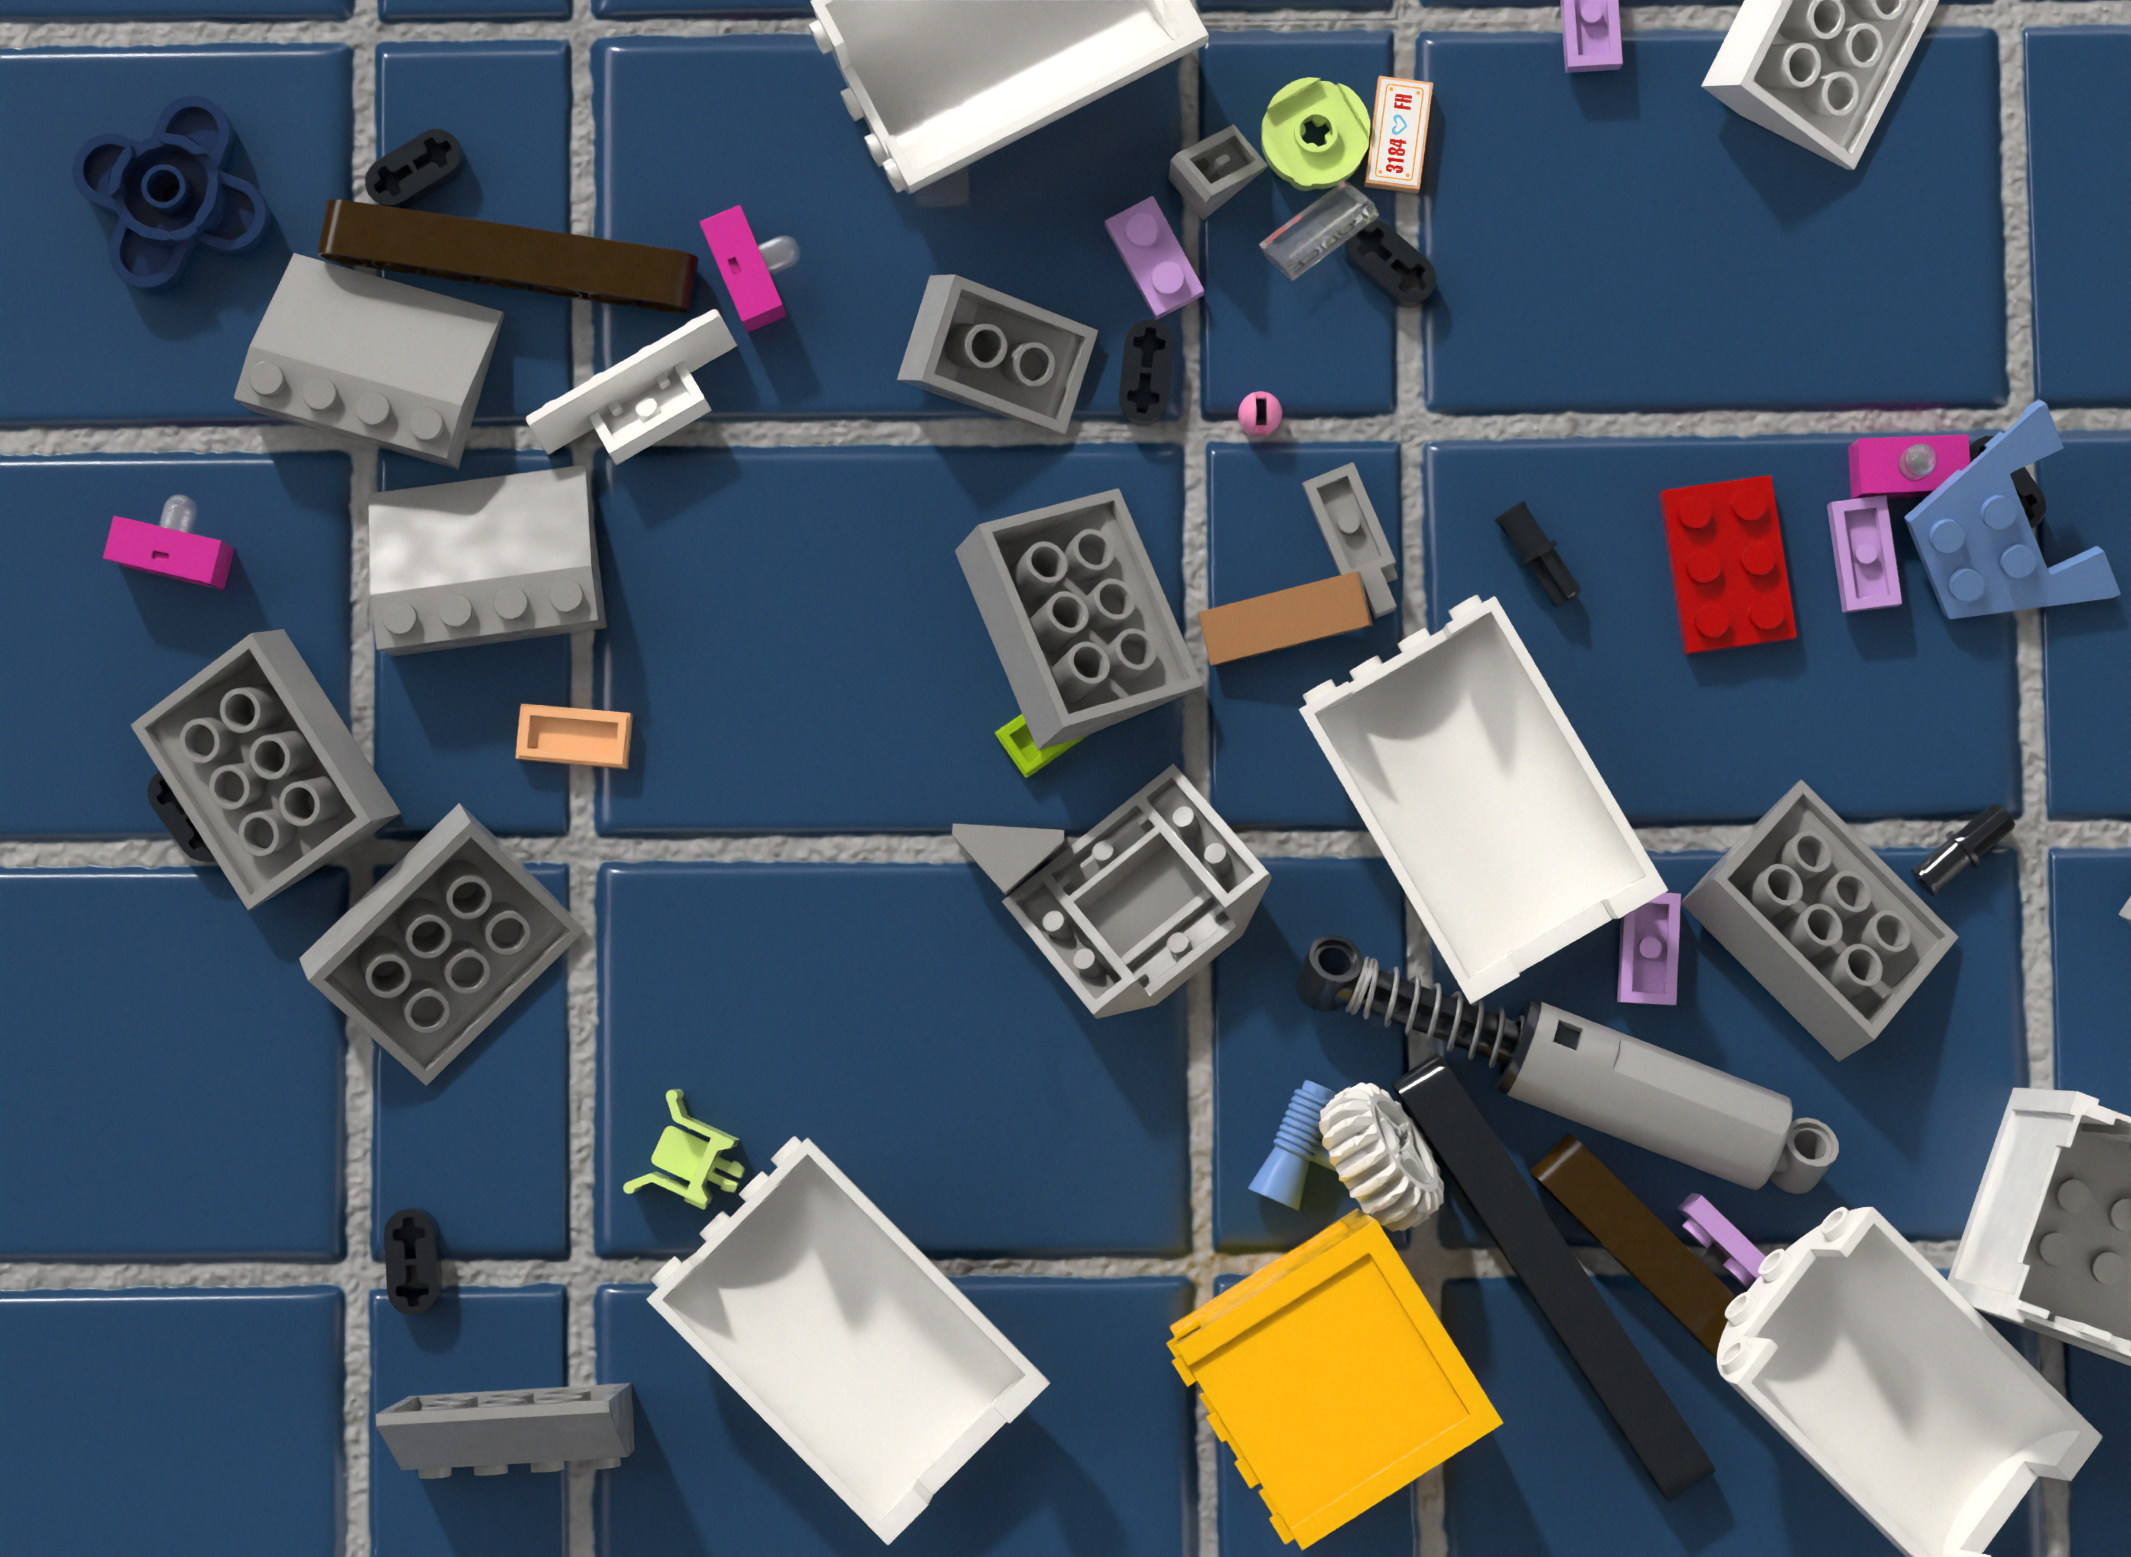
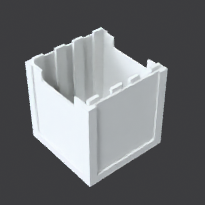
M2013 1088L1947 1281L1980 1312L2131 1366V1117L2099 1106V1099L2078 1091Z

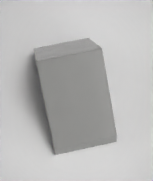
M1232 125L1178 152L1170 160L1169 181L1201 219L1204 220L1268 167V164L1235 125Z
M953 824L952 835L1005 896L1064 845V830Z

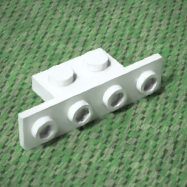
M713 309L698 318L692 319L685 326L652 345L645 346L636 354L605 372L593 376L589 381L558 399L546 403L542 408L528 415L526 421L547 454L554 452L595 428L615 464L618 465L712 411L690 373L735 348L737 344L718 310Z

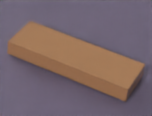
M1358 571L1198 612L1210 666H1218L1373 626L1361 573Z

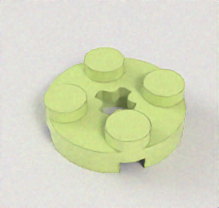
M1302 78L1283 87L1272 98L1262 121L1261 146L1265 159L1279 177L1290 182L1294 188L1300 191L1326 189L1344 182L1357 171L1369 146L1370 119L1361 99L1349 87L1340 83L1335 85L1329 81H1320V78ZM1312 121L1317 127L1324 124L1327 125L1330 131L1324 137L1325 145L1317 147L1314 143L1307 144L1303 141L1302 137L1306 134L1304 126L1306 122Z

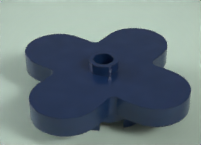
M186 96L170 103L161 113L153 134L149 139L139 142L120 134H100L86 141L75 155L72 173L79 192L95 206L119 215L109 243V260L119 278L137 290L157 292L172 286L184 273L193 248L197 245L224 254L238 255L256 248L269 231L271 213L263 195L249 182L224 173L234 146V128L226 113L216 103L207 98ZM173 189H179L177 196L167 202L169 192Z

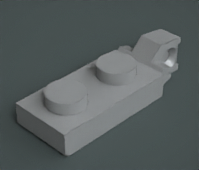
M1351 462L1303 482L1302 489L1339 576L1355 571L1361 573L1367 603L1374 619L1395 611L1397 606L1387 583L1398 579L1394 568L1396 561L1355 464Z

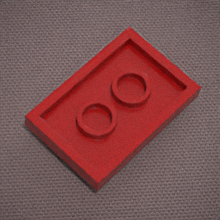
M1771 475L1662 490L1659 493L1684 655L1797 638Z

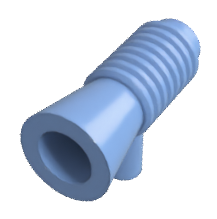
M1308 1080L1304 1081L1302 1089H1295V1096L1291 1098L1292 1103L1288 1105L1289 1110L1285 1112L1286 1117L1282 1119L1283 1124L1280 1125V1131L1276 1134L1277 1138L1273 1141L1275 1147L1248 1189L1299 1210L1309 1162L1312 1161L1337 1172L1335 1166L1329 1162L1330 1154L1320 1141L1324 1136L1319 1129V1122L1321 1121L1320 1111L1335 1097L1336 1092Z

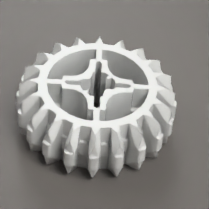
M1361 1082L1353 1088L1348 1087L1335 1095V1098L1330 1100L1326 1107L1320 1111L1321 1121L1319 1122V1129L1324 1136L1322 1138V1145L1330 1154L1329 1162L1335 1166L1339 1174V1180L1344 1182L1348 1188L1350 1197L1355 1198L1360 1203L1364 1213H1371L1379 1225H1384L1393 1232L1396 1230L1404 1231L1411 1226L1416 1227L1429 1219V1215L1438 1210L1439 1206L1444 1203V1182L1439 1177L1440 1167L1434 1162L1432 1157L1433 1151L1423 1139L1424 1134L1419 1132L1414 1125L1413 1117H1408L1403 1111L1401 1103L1393 1101L1387 1091L1380 1090L1378 1086L1372 1083L1366 1085Z

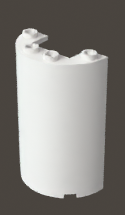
M1190 0L810 1L817 21L809 24L811 33L823 55L832 52L848 88L840 92L845 106L854 122L864 118L871 131V134L865 136L864 140L877 166L883 165L896 193L905 190L908 194H911L1206 45L1209 39V34Z
M1478 594L1449 610L1448 612L1453 620L1447 623L1439 632L1430 636L1427 629L1423 628L1397 644L1402 652L1401 654L1385 663H1382L1377 655L1351 670L1349 673L1354 681L1350 683L1347 681L1336 687L1332 679L1318 685L1303 695L1307 705L1299 709L1470 1004L1519 977L1520 972L1610 920L1620 919L1668 891L1497 598L1494 596L1482 603Z
M793 1136L771 1158V1161L778 1168L769 1177L763 1171L760 1172L739 1193V1196L745 1203L731 1217L723 1210L701 1231L700 1235L706 1243L683 1263L674 1256L656 1273L651 1281L658 1288L646 1300L837 1495L889 1545L929 1505L933 1495L1006 1422L1010 1424L1050 1384V1381L809 1137L801 1142L796 1136Z
M1840 1207L1830 1213L1821 1225L1808 1232L1786 1251L1783 1249L1773 1251L1759 1266V1278L1747 1292L1737 1296L1725 1311V1317L1728 1319V1322L1722 1333L1717 1351V1367L1720 1375L1906 1557H1992L1982 1553L2038 1476L2072 1481L2103 1438L1874 1207H1862L1848 1211L1845 1207Z

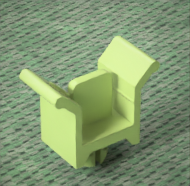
M681 1089L669 1090L666 1093V1099L674 1121L711 1139L707 1142L677 1127H666L652 1155V1163L659 1168L690 1181L689 1186L673 1179V1177L656 1171L625 1183L623 1190L627 1194L639 1191L643 1185L653 1182L684 1196L685 1202L705 1210L713 1198L707 1186L708 1181L720 1185V1189L725 1192H735L740 1183L716 1172L717 1168L738 1178L743 1177L745 1168L735 1160L730 1162L720 1157L723 1149L737 1146L740 1139L688 1116L682 1100L684 1097L683 1091Z

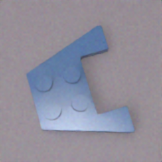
M2040 399L2022 411L2024 416L2004 434L1999 432L1984 445L1986 450L1962 471L1957 469L1904 517L1941 610L1948 619L2109 599L2121 595L2105 552L2098 546L2052 567H2046L2010 476L2012 472L2064 449L2048 406Z

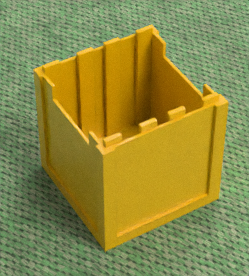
M1358 1208L1169 1326L1174 1338L1166 1342L1175 1357L1172 1360L1173 1365L1187 1387L1198 1381L1204 1391L1199 1397L1210 1413L1206 1416L1220 1441L1222 1443L1227 1441L1238 1460L1234 1463L1249 1488L1251 1489L1259 1483L1263 1486V1489L1258 1492L1273 1516L1269 1520L1284 1544L1286 1545L1295 1539L1302 1551L1503 1424L1500 1416L1378 1221Z

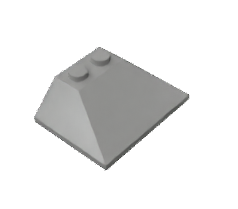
M1173 763L1006 897L1002 903L1094 1017L1099 1019L1157 1005L1243 936L1272 877Z

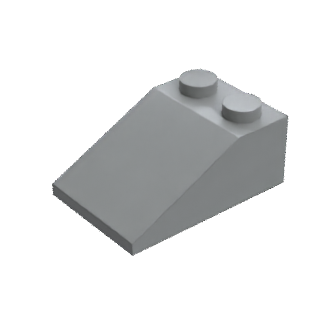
M955 274L930 275L897 380L950 400L1065 435L1098 330Z

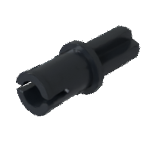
M1522 501L1501 514L1494 521L1500 526L1522 559L1518 563L1520 568L1525 566L1528 568L1552 606L1556 608L1563 606L1580 593V587L1555 551L1554 547L1558 545L1556 540L1551 542L1548 540L1526 507L1527 504L1525 501Z
M1997 803L1990 805L1957 833L1949 831L1946 834L1947 841L1919 865L1911 868L1910 871L1913 877L1927 893L1935 896L1941 888L1967 867L1976 868L1979 866V858L2014 830L2015 823L2011 815Z

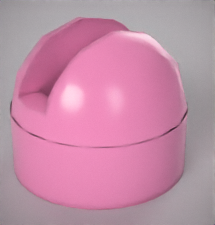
M1257 391L1247 395L1242 400L1238 410V421L1241 428L1247 434L1254 437L1269 436L1276 431L1282 419L1280 402L1274 395L1264 391ZM1256 400L1266 401V425H1256Z

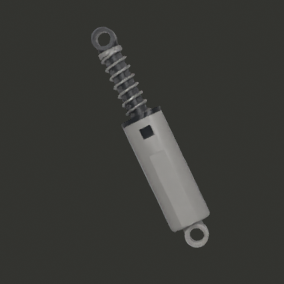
M1326 935L1315 940L1296 976L1295 989L1298 997L1304 1004L1314 1010L1328 1012L1345 1006L1346 1013L1351 1012L1353 1015L1357 1013L1358 1009L1364 1010V1019H1368L1371 1013L1385 1018V1028L1389 1027L1393 1021L1406 1026V1036L1410 1035L1414 1029L1427 1034V1044L1431 1043L1435 1037L1448 1043V1052L1452 1051L1454 1046H1458L1469 1051V1060L1473 1059L1475 1054H1479L1490 1059V1068L1494 1067L1496 1062H1499L1494 1082V1091L1748 1189L1759 1190L1770 1178L1777 1187L1793 1194L1807 1193L1816 1186L1839 1153L1838 1140L1834 1132L1826 1124L1817 1119L1807 1117L1799 1118L1792 1122L1793 1106L1789 1097L1533 998L1527 999L1518 1017L1511 1021L1505 1018V1012L1501 1007L1492 1013L1485 1011L1481 999L1470 1005L1463 1002V996L1460 991L1455 992L1450 997L1442 994L1440 983H1436L1428 989L1421 986L1419 975L1413 976L1408 981L1400 978L1398 967L1392 968L1388 973L1379 970L1377 959L1373 958L1370 960L1369 956L1363 959L1360 950L1353 942L1337 935Z

